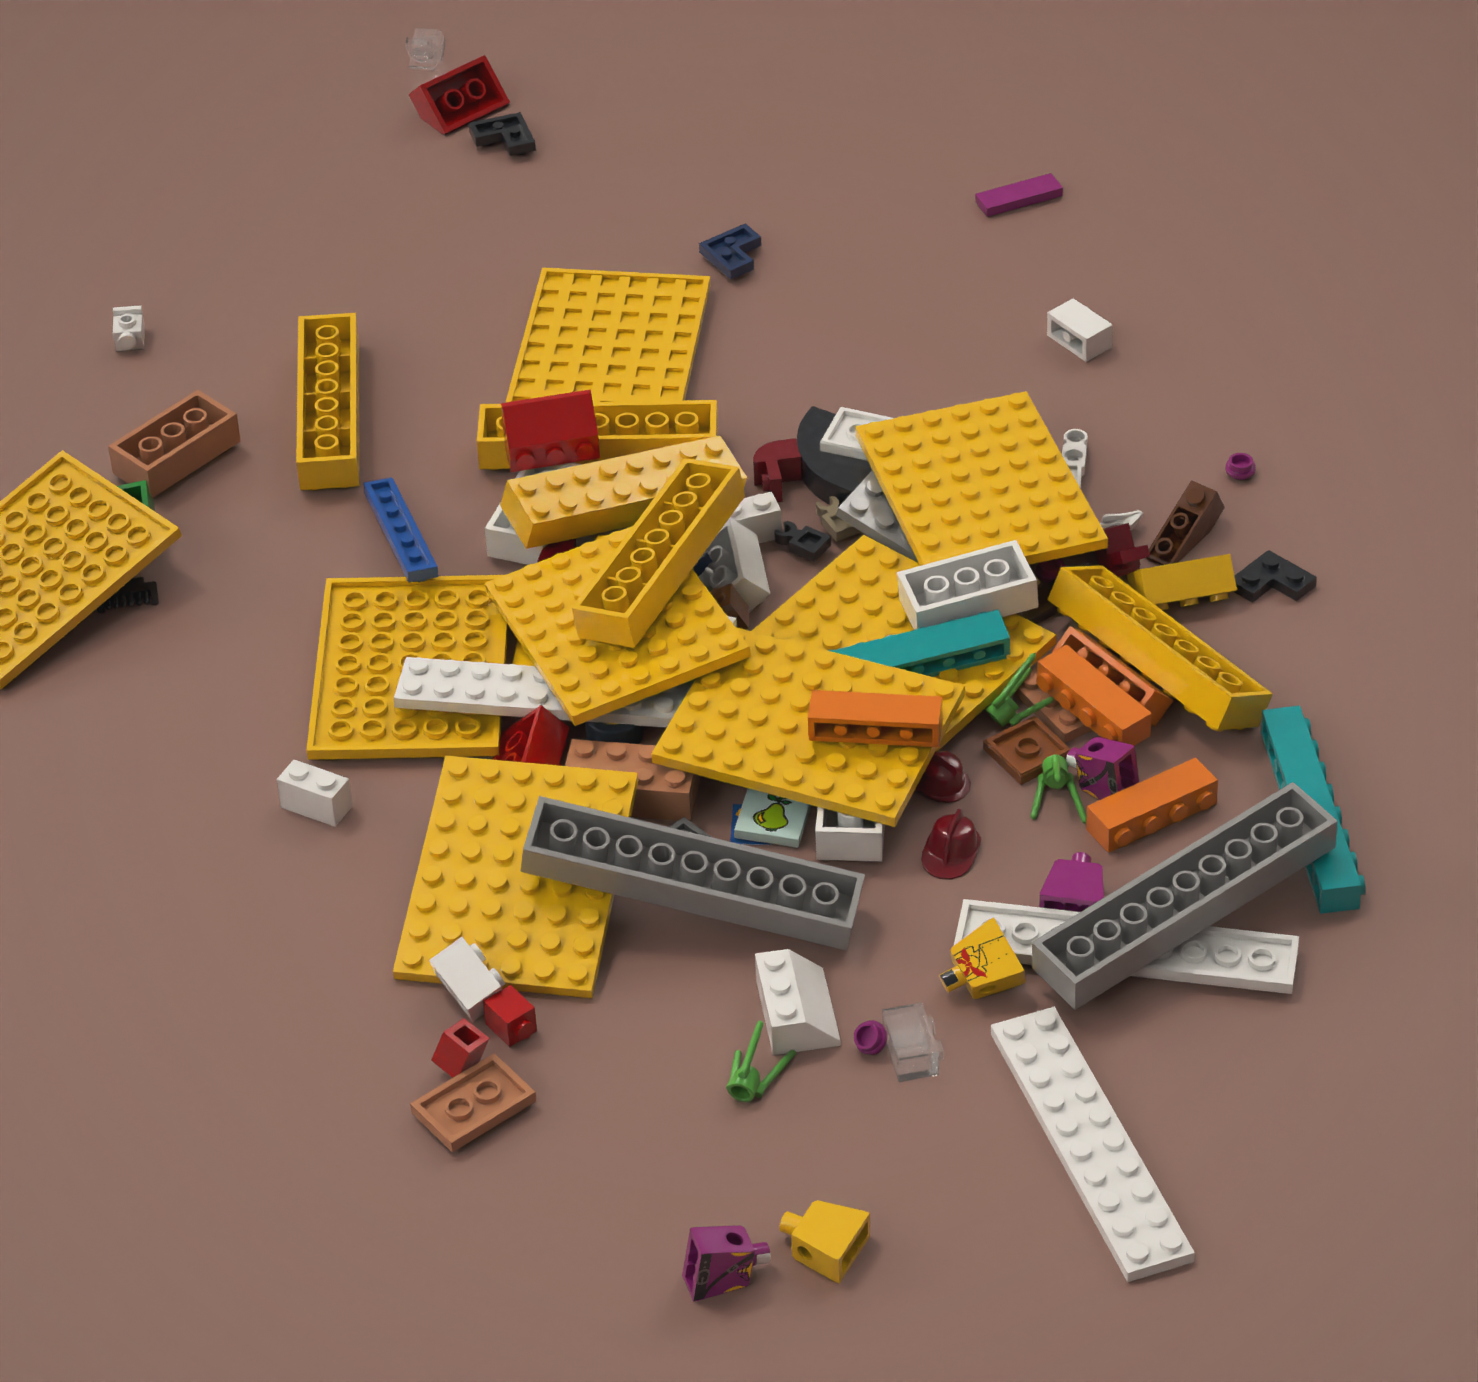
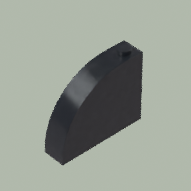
M812 406L804 415L797 432V446L801 455L802 480L808 489L819 499L830 505V497L835 496L839 500L840 506L872 471L869 462L865 460L820 451V442L836 414Z

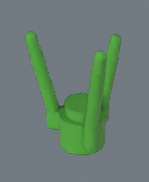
M1035 653L1030 654L1001 694L986 709L991 718L1002 728L1008 723L1012 726L1018 724L1022 719L1054 701L1053 697H1048L1018 714L1016 713L1019 706L1011 697L1032 672V669L1029 667L1036 658Z
M1057 754L1047 757L1042 763L1043 773L1037 777L1038 785L1032 806L1031 819L1037 818L1045 786L1048 785L1050 788L1059 789L1066 784L1081 821L1086 824L1087 815L1074 784L1073 774L1068 772L1066 759Z
M758 1021L741 1067L742 1052L740 1050L735 1051L731 1075L726 1089L734 1099L741 1102L752 1101L754 1095L762 1098L765 1089L796 1054L795 1050H790L761 1082L759 1071L750 1065L764 1025L763 1021Z

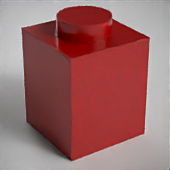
M512 985L483 1000L486 1025L509 1047L537 1032L535 1007Z
M463 1018L443 1032L431 1061L453 1078L480 1062L490 1038Z

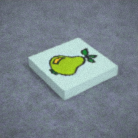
M748 788L734 829V838L798 848L811 805Z

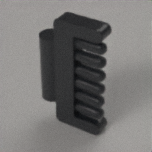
M144 577L132 578L105 601L106 609L110 610L112 608L111 601H113V607L118 609L119 600L121 601V606L125 608L127 606V599L129 606L133 607L135 605L134 598H136V604L140 606L142 605V597L144 598V603L148 605L150 603V596L152 605L156 606L159 604L157 584L155 581L144 582ZM104 603L97 608L99 613L105 611Z

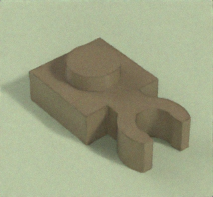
M831 496L830 506H824L820 501L816 502V513L821 518L822 526L836 542L861 533L860 530L835 516L839 507V500L835 496Z

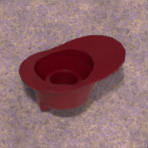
M935 751L915 790L933 800L949 803L964 798L970 791L971 782L968 775L963 771L962 763L956 755L948 751Z
M957 809L955 814L944 815L937 819L922 851L921 862L923 868L930 875L939 879H954L967 873L973 865L981 845L979 833L976 831L973 822L963 815L962 809Z

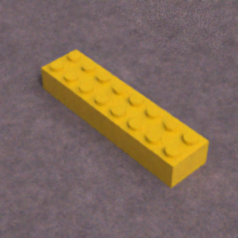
M356 313L298 316L296 464L300 490L360 486L359 334Z
M717 400L593 402L599 436L600 458L574 463L587 464L718 436ZM480 404L477 431L479 469H510L505 451L501 404Z
M716 436L510 479L506 482L500 506L524 547L529 549L634 526L684 458L738 466L743 487H745L747 476L722 437Z
M688 458L683 459L571 608L578 638L624 647H636L744 499L745 492L738 466Z
M1103 565L1060 568L1048 597V601L1058 607L1059 613L1075 620L1080 629L1097 637L1102 646L1114 650L1120 655V659L1123 662L1133 665L1140 670L1141 675L1145 679L1157 683L1163 688L1162 691L1166 695L1176 698L1183 703L1184 708L1188 712L1196 714L1205 720V724L1210 729L1221 732L1227 729L1243 730L1244 728L1259 727L1262 719V710L1267 709L1273 693Z

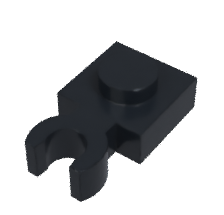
M785 521L784 532L777 529L774 531L775 542L781 545H789V552L812 562H815L831 546V536L809 526L799 530L793 522Z

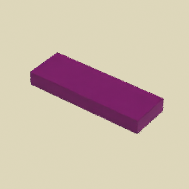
M1049 173L976 193L975 202L988 217L1063 196V187Z

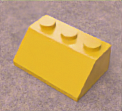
M1231 554L1144 568L1127 574L1130 587L1162 611L1168 610V604L1180 602V607L1199 604L1198 598L1210 597V602L1229 599L1228 593L1237 590Z

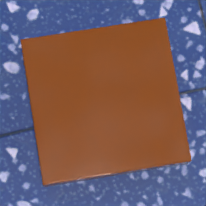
M1036 716L983 740V749L1020 785L1043 773L1042 763L1047 757L1057 754L1066 759L1068 752L1071 750Z

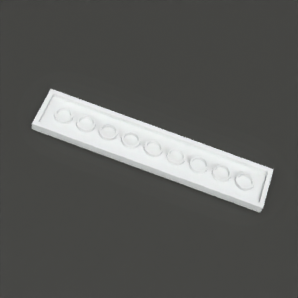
M406 657L394 695L395 708L525 717L542 705L558 719L571 721L535 666ZM695 679L587 722L667 728Z
M963 899L954 945L994 917L1019 962L1032 965V942L1080 912ZM1209 926L1130 976L1292 994L1299 936Z
M1055 1006L992 1024V1038L1126 1281L1131 1282L1193 1263L1195 1259L1194 1250Z

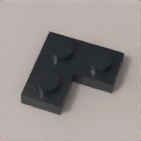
M521 112L468 123L469 133L476 147L488 146L503 141L509 156L523 155L527 152L536 151L535 140Z
M1268 550L1235 575L1237 590L1233 592L1253 603L1271 588H1274L1293 600L1298 601L1316 587L1317 577Z

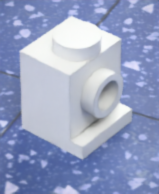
M142 306L113 308L112 333L115 351L144 349L145 325Z

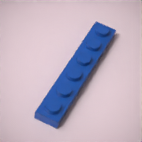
M391 477L364 482V494L408 583L424 582L430 578L438 577V566L394 479Z

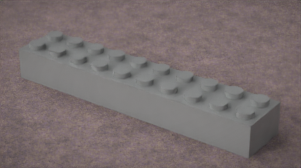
M1292 782L1032 942V969L1076 1010L1336 848L1338 821Z
M542 796L538 798L523 847L521 872L843 950L848 948L865 874Z

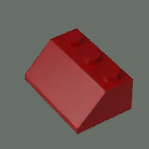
M485 55L418 86L408 94L420 118L443 135L510 103Z
M590 389L501 403L505 451L511 472L600 458L599 436Z
M540 705L501 732L499 756H493L492 760L561 766L559 762L562 752L567 746L566 738L569 726Z

